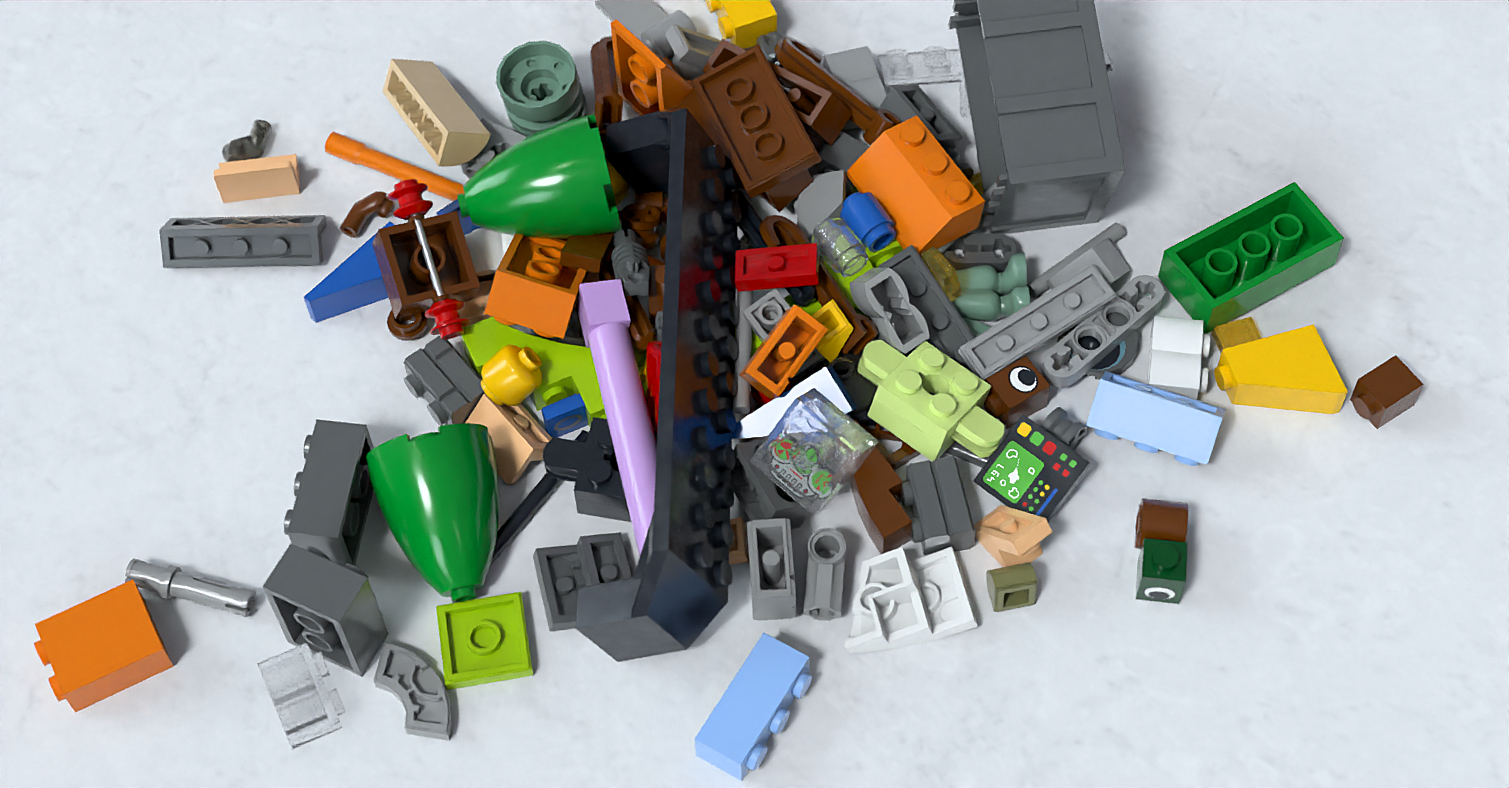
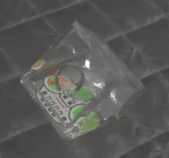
M813 388L795 398L750 459V462L810 514L815 516L856 473L879 441L816 388Z

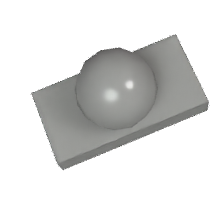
M672 25L664 33L675 53L672 63L676 71L686 81H692L705 74L702 69L721 40L677 25Z

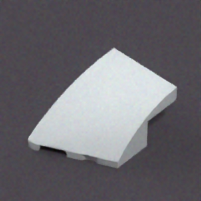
M952 546L913 561L903 547L862 561L858 579L860 588L854 597L852 606L854 613L849 637H845L844 645L848 653L889 650L933 641L978 627L960 564Z

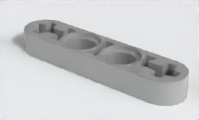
M1141 275L1133 278L1116 292L1117 298L1114 302L1082 321L1048 350L1044 356L1042 375L1051 386L1058 388L1069 387L1079 380L1159 310L1164 294L1161 282L1153 276ZM1149 292L1152 294L1151 299L1147 296L1143 297L1137 302L1136 309L1134 308L1133 304L1136 302L1138 293L1144 295ZM1118 312L1125 315L1128 322L1123 326H1115L1107 321L1106 316L1110 313ZM1083 336H1092L1100 342V347L1095 350H1087L1080 346L1078 340ZM1071 353L1074 357L1069 362L1068 371L1064 368L1056 371L1054 363L1059 366L1063 365L1069 360Z

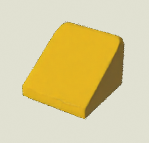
M833 299L812 315L814 319L828 329L817 344L816 349L830 363L836 359L854 329Z

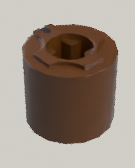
M1142 498L1136 516L1134 547L1141 549L1144 538L1186 542L1188 503Z

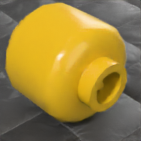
M506 345L482 366L481 376L483 380H481V387L489 399L498 405H519L542 384L541 359L529 347L522 349L517 345Z

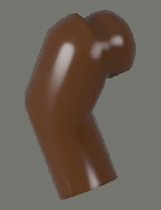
M376 191L352 206L342 222L340 230L345 235L356 238L369 216L376 212L381 218H386L394 209L395 202L389 200L386 196L387 193L383 191Z

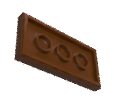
M759 44L690 81L751 199L822 161Z

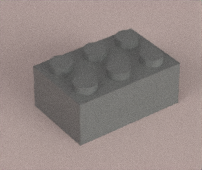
M316 419L313 434H308L304 442V458L306 461L303 472H297L295 477L294 495L296 499L294 507L287 510L284 519V533L289 536L292 544L305 550L309 546L314 547L325 553L330 561L343 567L345 564L356 565L374 491L366 455L374 447L366 424Z
M290 543L262 586L288 643L361 677L388 636L382 613L379 610L367 574L352 564H345L343 567L330 561L325 553L314 547L309 546L305 550Z

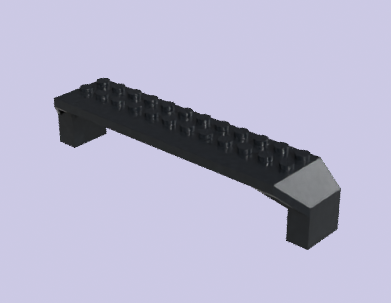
M687 108L660 110L607 125L605 158L635 192H668L654 512L633 578L578 588L576 629L617 662L687 650L728 603V586L731 585L733 578L732 569L729 564V546L733 544V530L730 525V507L734 505L731 469L735 467L732 432L736 430L733 396L737 393V382L734 376V360L738 357V347L735 341V324L739 322V312L736 306L735 263L736 250H741L737 234L738 222L742 218L738 203L739 189L742 188V181L735 167L725 157L721 146L713 142Z

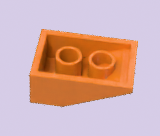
M617 19L610 23L618 94L640 116L674 108L694 90L690 82L691 80L686 81L676 71L675 66L668 58H661L652 48Z
M515 233L496 270L484 314L493 316L496 321L505 325L518 324L533 329L536 334L546 338L559 337L563 339L577 305L579 285L585 282L588 271L560 265L561 251L567 241L561 239L527 238L522 234Z

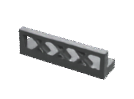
M326 215L170 218L159 229L163 268L320 265L323 262L321 233L326 228Z

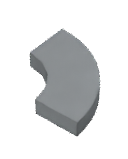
M384 641L373 680L375 686L391 692L403 704L406 711L405 730L407 734L450 741L452 710L448 694L439 676L430 667V664L415 652L403 646Z

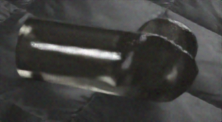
M255 120L250 135L234 139L223 147L222 155L224 160L232 162L262 157L272 125L265 120Z

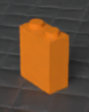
M133 579L35 624L41 639L34 642L35 649L43 665L51 664L55 674L48 678L50 686L57 700L60 702L66 699L75 712L174 667L145 599Z

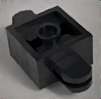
M593 417L586 442L553 438L546 444L543 450L546 473L549 478L575 483L574 496L579 514L631 522L607 419ZM654 431L655 438H656V442H657V433Z

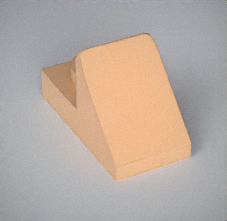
M1004 505L998 506L974 524L975 538L1002 567L1033 562L1043 553L1040 541L1052 533L1046 518Z

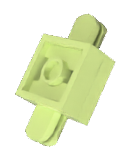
M883 340L871 341L865 346L858 364V373L878 386L867 415L932 462L938 459L955 441L980 458L989 457L996 451L1004 434V424L982 410L992 387L927 341L921 343L908 357Z

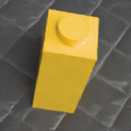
M1314 324L1222 349L1218 365L1214 369L1215 380L1221 391L1225 390L1231 403L1236 405L1335 414L1340 412L1348 392Z

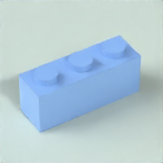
M1105 371L1100 379L1086 426L1095 428L1094 433L1106 439L1118 440L1120 436L1135 441L1134 446L1146 452L1158 453L1160 449L1175 454L1174 459L1183 464L1198 466L1200 462L1207 465L1226 409Z
M763 632L695 737L696 756L741 781L749 769L756 771L766 755L767 747L764 745L772 733L778 735L787 723L790 711L787 709L795 697L801 699L810 686L812 675L809 674V656Z

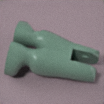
M1025 252L1014 253L1009 258L1008 265L1003 272L997 273L990 265H979L957 271L933 274L963 318L993 322L1001 317H1009L1030 304Z

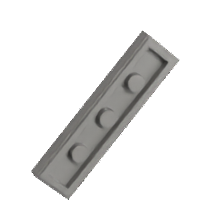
M1092 264L959 348L958 353L971 371L985 381L986 378L1030 355L1116 300L1117 295L1096 266Z

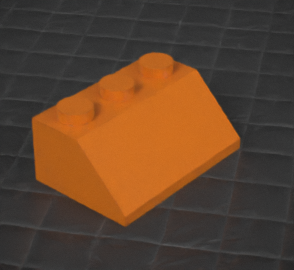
M917 115L884 131L847 170L848 178L858 191L862 193L871 192L893 220V228L896 231L895 239L900 246L906 249L913 245L920 257L973 231L979 226L985 200Z

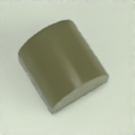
M1030 562L987 570V588L994 612L1036 604L1038 580Z

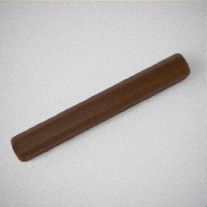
M612 260L604 262L600 269L604 280H616ZM634 295L625 296L630 316V335L636 347L640 350H645L648 342H657L658 339L638 297Z

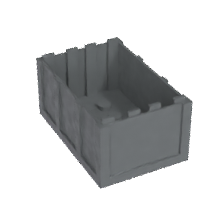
M954 0L952 8L953 12L957 13H955V16H950L948 27L949 29H955L957 33L983 192L985 193L995 182L997 187L1005 186V188L993 189L991 201L988 202L986 207L987 215H984L981 221L982 227L989 226L990 233L1010 234L1098 223L1125 172V166L1094 0Z

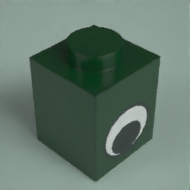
M1144 538L1137 563L1136 599L1179 604L1186 583L1188 543Z

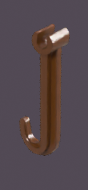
M612 36L603 37L600 41L593 44L590 52L595 99L594 114L599 131H601L602 123L613 124L622 121L624 100L618 94Z
M788 36L778 40L775 45L778 62L789 72L832 92L852 113L849 119L865 131L863 139L869 145H872L884 131L902 122L898 116L886 109H875L819 65L823 58L805 44Z
M767 216L759 225L761 236L768 247H778L780 242L783 246L810 244V241L799 226L783 216ZM819 257V285H813L816 289V298L822 307L832 299L837 303L854 328L841 351L847 354L852 349L854 354L858 355L878 334V330L870 319L856 313Z

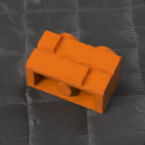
M792 305L770 331L739 373V376L769 399L773 400L779 397L789 384L788 380L794 377L828 329L799 306Z

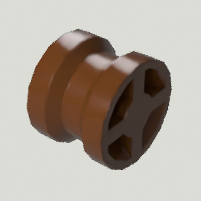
M634 203L625 206L621 212V221L625 225L622 228L624 229L625 236H628L627 228L631 229L637 234L638 243L645 250L656 247L659 243V231L656 229L660 223V211L658 208L646 203Z

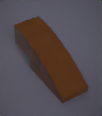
M855 419L849 423L848 469L851 490L858 513L869 537L880 554H884L911 541L912 521L899 505L902 495V480Z

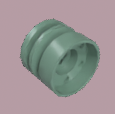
M531 41L515 47L503 57L497 69L496 84L515 132L529 137L562 122L586 116V98L580 84L575 63L570 53L559 44L548 41Z

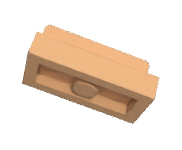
M296 154L219 163V169L214 170V180L223 203L300 194L299 162Z
M483 394L465 422L487 426L488 433L493 440L498 475L508 485L515 484L530 461L543 460V450L546 444L552 440L551 436L521 403L517 406L498 405L489 399L486 394Z

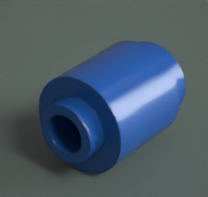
M856 192L843 202L840 218L862 247H867L870 252H877L887 247L895 239L896 231L893 228V220L871 192Z

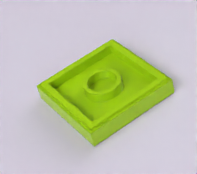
M521 592L436 606L444 679L447 690L534 676Z

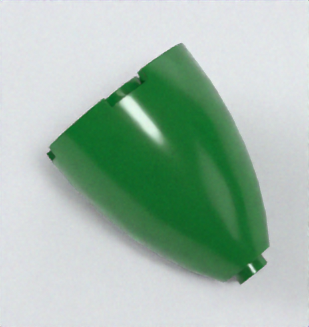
M595 114L562 122L515 143L482 166L463 185L464 193L457 195L463 218L470 217L473 225L514 236L517 233L527 238L568 239L569 236L601 235L622 230Z
M473 423L441 425L438 427L439 432L424 433L411 439L408 434H404L378 445L366 455L367 468L375 496L396 542L423 579L442 597H451L452 603L468 601L477 597L476 591L484 586L492 564L498 533L499 479L493 440L488 433L487 426Z

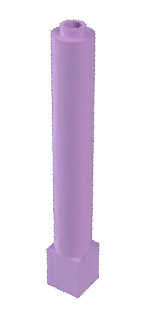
M621 280L582 283L579 285L577 311L586 348L590 347L640 556L654 512L657 442L629 333L630 316Z

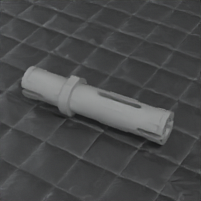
M133 558L126 569L125 576L127 578L125 583L133 579L137 587L159 592L160 597L171 600L173 597H177L211 608L229 611L243 617H249L255 605V591L186 574L177 566L170 565L168 568H164Z

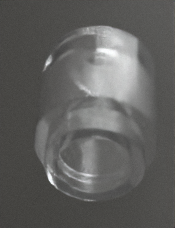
M826 218L816 225L813 230L814 234L811 243H817L819 254L835 273H841L843 277H850L858 273L868 262V255L865 253L866 246L843 218Z

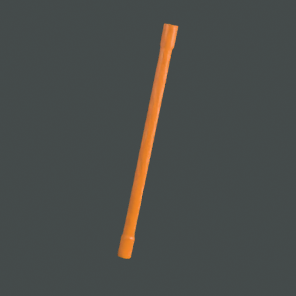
M332 132L326 140V153L350 163L363 165L401 181L417 179L418 183L427 184L428 189L426 191L451 201H455L458 199L457 195L464 193L463 184L367 147L364 143L337 132ZM613 245L604 262L611 260L612 251L615 249ZM647 255L649 266L665 265V262Z

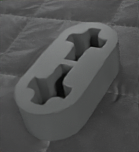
M967 233L959 237L941 254V262L948 271H957L979 265H990L997 273L1003 272L1008 265L1009 258L1014 253H1017V246L1015 241L1005 234ZM961 249L964 257H956L954 251ZM994 250H1002L1003 258H996Z

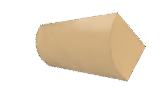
M391 58L383 93L436 164L440 167H452L466 163L477 156L487 144L491 134L432 61Z

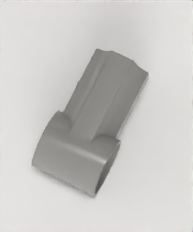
M821 528L810 536L808 542V564L803 613L815 620L830 621L834 618H841L846 567V540L836 529ZM823 549H831L837 552V555L833 558L825 559L818 556L817 553Z

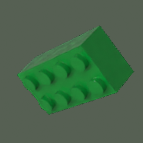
M1293 182L1164 250L1158 278L1193 320L1203 321V333L1208 334L1335 265L1344 237L1296 182Z

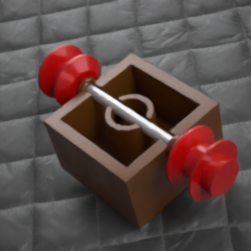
M417 179L404 180L394 185V191L388 195V198L391 201H398L400 206L394 211V217L408 220V222L378 229L372 243L395 319L426 312L425 317L433 318L436 322V326L430 331L431 335H440L441 340L452 339L464 334L463 327L470 323L469 319L460 318L458 311L465 306L464 302L472 300L479 290L480 284L457 211L425 218L424 215L433 206L432 201L423 200L422 193L428 189L427 184L418 183Z

